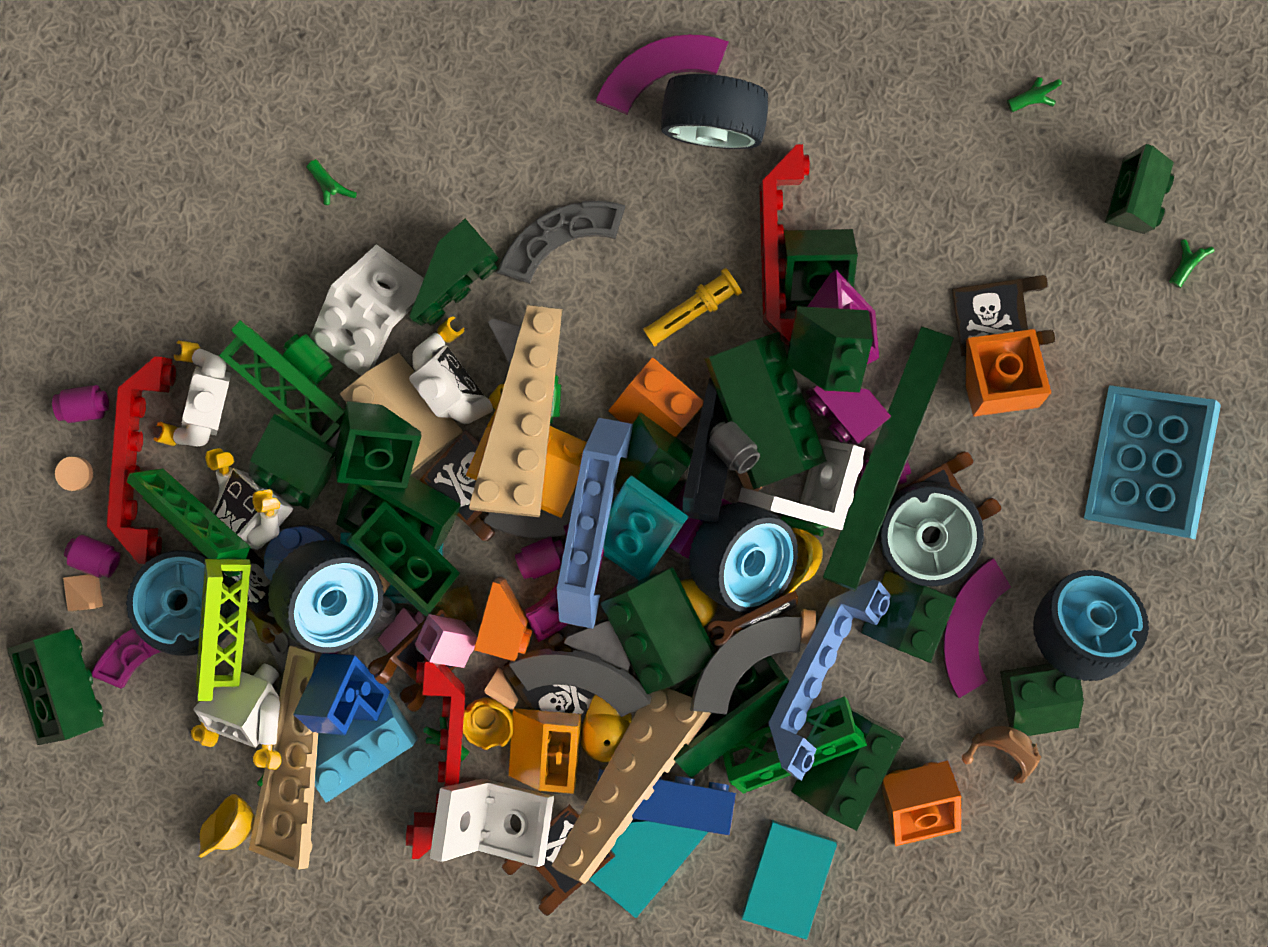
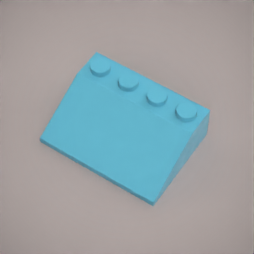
M1109 385L1084 519L1196 539L1221 404L1214 399Z

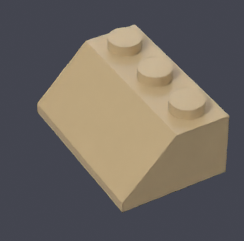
M397 353L364 373L343 390L340 395L346 402L383 405L421 431L422 437L411 472L413 474L461 435L463 430L453 418H441L434 414L409 380V376L414 370L403 356Z

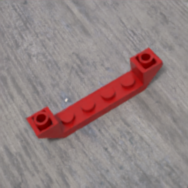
M803 144L795 145L759 185L763 323L774 333L779 332L782 341L788 347L794 319H780V314L786 311L785 293H780L779 279H784L785 262L784 258H779L778 245H783L784 227L783 224H778L777 211L783 209L782 190H777V186L800 185L804 180V176L809 175L810 160L808 154H803Z
M155 356L118 387L107 527L138 564L149 562L150 559L160 555L162 550V538L158 536V528L131 526V521L135 520L137 516L138 503L136 500H133L134 488L127 483L130 473L141 472L140 467L136 466L137 452H140L143 447V433L139 431L140 418H143L146 412V400L142 397V391L169 393L170 386H173L176 380V368L172 365V359Z
M424 656V662H417L416 683H423V695L443 696L442 717H448L447 729H441L440 750H446L445 761L438 762L437 782H443V787L459 784L465 688L464 684L446 665L429 662ZM436 793L435 813L414 812L413 825H407L406 846H412V859H420L431 849L439 798L438 793Z

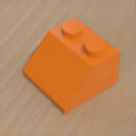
M1035 329L967 338L966 389L973 417L1039 408L1051 394Z
M652 357L608 412L620 422L633 424L638 415L642 413L676 437L703 406L704 400Z
M498 577L492 583L474 650L515 661L519 653H526L533 630L527 628L529 620L507 580L503 577Z
M948 761L940 763L929 762L922 767L905 771L895 770L885 775L882 781V792L895 846L961 831V794Z

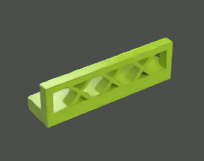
M205 559L195 681L198 701H213L214 687L240 686L251 568L250 560ZM222 571H241V579L228 588L222 583ZM230 599L238 606V610L226 619L220 614V605ZM227 629L235 636V641L223 649L217 644L218 636ZM225 660L233 667L232 675H215V666Z

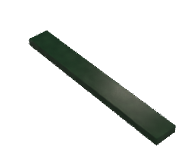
M921 326L888 410L891 417L881 427L846 516L843 529L839 534L824 572L823 579L853 591L857 590L954 337Z

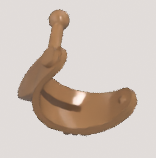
M995 726L985 730L982 734H976L972 739L970 748L962 755L963 763L971 764L974 759L973 755L978 747L992 746L1001 749L1014 757L1019 763L1021 770L1013 780L1020 784L1026 781L1041 759L1037 744H1033L1030 738L1023 732L1006 726Z

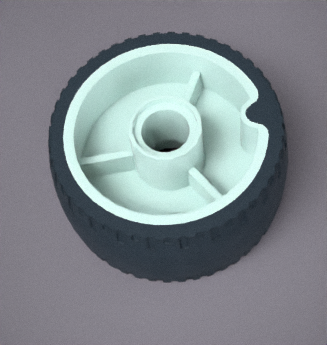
M683 74L674 76L668 80L664 94L661 131L672 139L694 145L723 149H750L761 145L768 114V93L763 87L752 82L713 74Z
M939 482L912 484L896 493L891 500L878 534L880 550L891 569L903 579L922 586H941L962 578L977 562L984 541L983 523L972 501L958 489ZM935 526L940 529V537L936 542L926 543L922 540V533L927 527Z

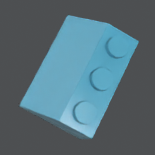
M390 694L377 722L352 720L346 735L318 733L315 787L326 803L412 747L418 740L417 735Z

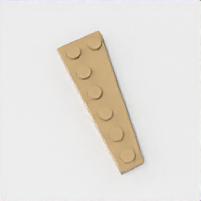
M527 305L471 497L470 510L540 517L562 309Z
M289 646L279 696L280 710L276 744L272 745V750L278 751L281 755V764L276 770L268 769L266 764L249 850L290 867L305 869L308 868L309 856L312 850L311 828L318 733L309 730L293 714L322 653L314 652L301 646Z
M665 688L651 693V703L638 709L555 858L552 867L557 871L586 884L614 846L616 839L619 835L623 834L633 820L632 814L643 799L646 801L654 792L652 788L664 771L666 773L669 772L675 763L674 757L684 744L689 745L711 715V713L690 711L692 697Z

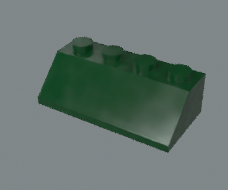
M779 332L752 340L705 359L728 422H735L757 445L760 458L747 471L753 490L827 462L793 368L787 365V352Z
M771 655L755 663L739 679L732 692L727 714L711 713L689 745L684 744L674 757V761L690 778L771 719L789 683V679ZM701 671L675 691L692 697Z

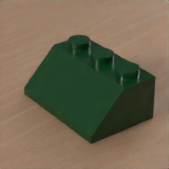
M411 476L407 488L349 484L336 525L353 533L379 505L386 501L438 551L453 526L461 504Z
M386 501L379 505L346 539V542L425 617L432 611L460 574L447 559Z
M673 566L623 586L601 602L647 695L673 686L702 670L716 652Z
M73 628L7 648L37 745L64 741L104 726L102 720L103 708L101 703L95 699L92 689L93 677L90 670L85 667L81 655L83 650L80 638L74 633Z
M851 708L855 725L864 733L867 746L811 767L805 772L802 781L796 780L791 792L824 815L857 831L904 738L897 731ZM839 710L831 713L825 726L833 728L845 723L842 711Z

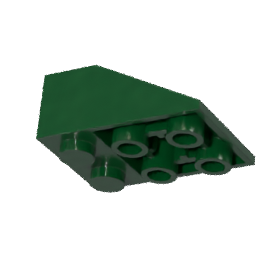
M466 218L438 241L409 316L421 326L426 323L430 326L435 324L446 313L443 308L452 300L455 303L460 302L471 292L470 284L477 278H480L482 281L485 280L497 269L495 263L499 258Z

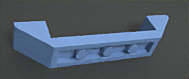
M598 418L583 450L557 584L559 622L594 628L600 594L594 593L620 457L627 458L633 424Z
M871 580L858 586L856 591L850 590L829 600L769 721L781 767L798 780L802 781L805 772L812 767L814 754L817 749L805 738L797 735V732L804 726L809 707L813 699L819 695L822 681L828 669L835 663L837 650L843 638L849 634L853 618L877 625L881 616L887 612L891 594L880 581Z

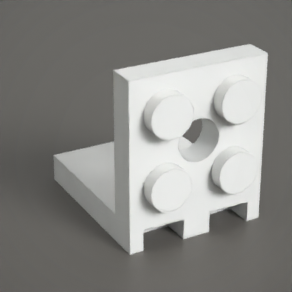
M376 244L331 285L310 338L320 348L326 350L348 368L362 376L374 368L392 328L413 308L424 278ZM377 282L385 283L391 289H385L381 287ZM346 329L352 332L353 337L347 333Z
M819 438L827 462L809 469L800 504L743 487L741 488L738 501L842 530L848 508L853 501L856 479L863 467L865 448Z
M478 779L440 788L430 859L443 862L475 851H481L536 867L544 865L554 796L488 779ZM513 814L517 815L521 820L522 826L519 833L515 832L510 825V819Z

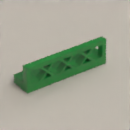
M240 320L231 329L236 337L219 356L302 430L328 444L340 430L345 410L258 333ZM245 343L254 351V364L240 365L232 356ZM260 357H261L263 360H265L267 363H261V362H260ZM274 368L279 373L280 386L265 387L261 383V369ZM254 369L255 377L247 370ZM286 380L292 385L286 386ZM299 390L305 396V409L291 410L287 406L286 391ZM272 392H280V399ZM311 402L315 404L318 408H312ZM325 413L334 421L322 436L312 428V414ZM306 414V422L298 415Z
M163 468L129 474L127 483L142 495V499L208 559H246L251 546ZM241 571L222 572L228 577L240 575Z
M845 696L808 710L805 724L807 723L814 727L808 738L805 739L817 749L814 754L812 767L867 746L864 733L855 725L849 701ZM839 710L842 711L845 723L833 728L824 725L831 713ZM770 726L753 732L723 754L729 783L743 794L791 775L781 767L777 750L770 753L762 750L768 738L773 737ZM743 748L751 750L746 762L735 766L733 752Z

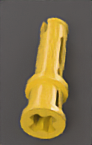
M727 268L721 270V275L705 286L702 284L697 286L695 295L670 310L649 326L643 328V331L654 347L707 310L715 312L718 310L719 304L734 294L737 296L742 294L739 285Z

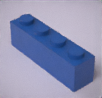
M599 769L597 783L600 777L602 776L604 770ZM660 776L652 787L654 789L652 795L647 801L643 799L632 814L633 819L730 835L736 793L729 792V785L709 782L708 788L695 786V779L675 776V781L670 782L661 780Z

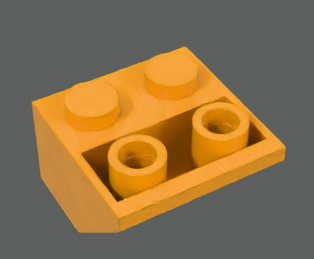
M514 708L512 713L513 735L511 736L508 776L538 791L574 794L577 780L581 714Z

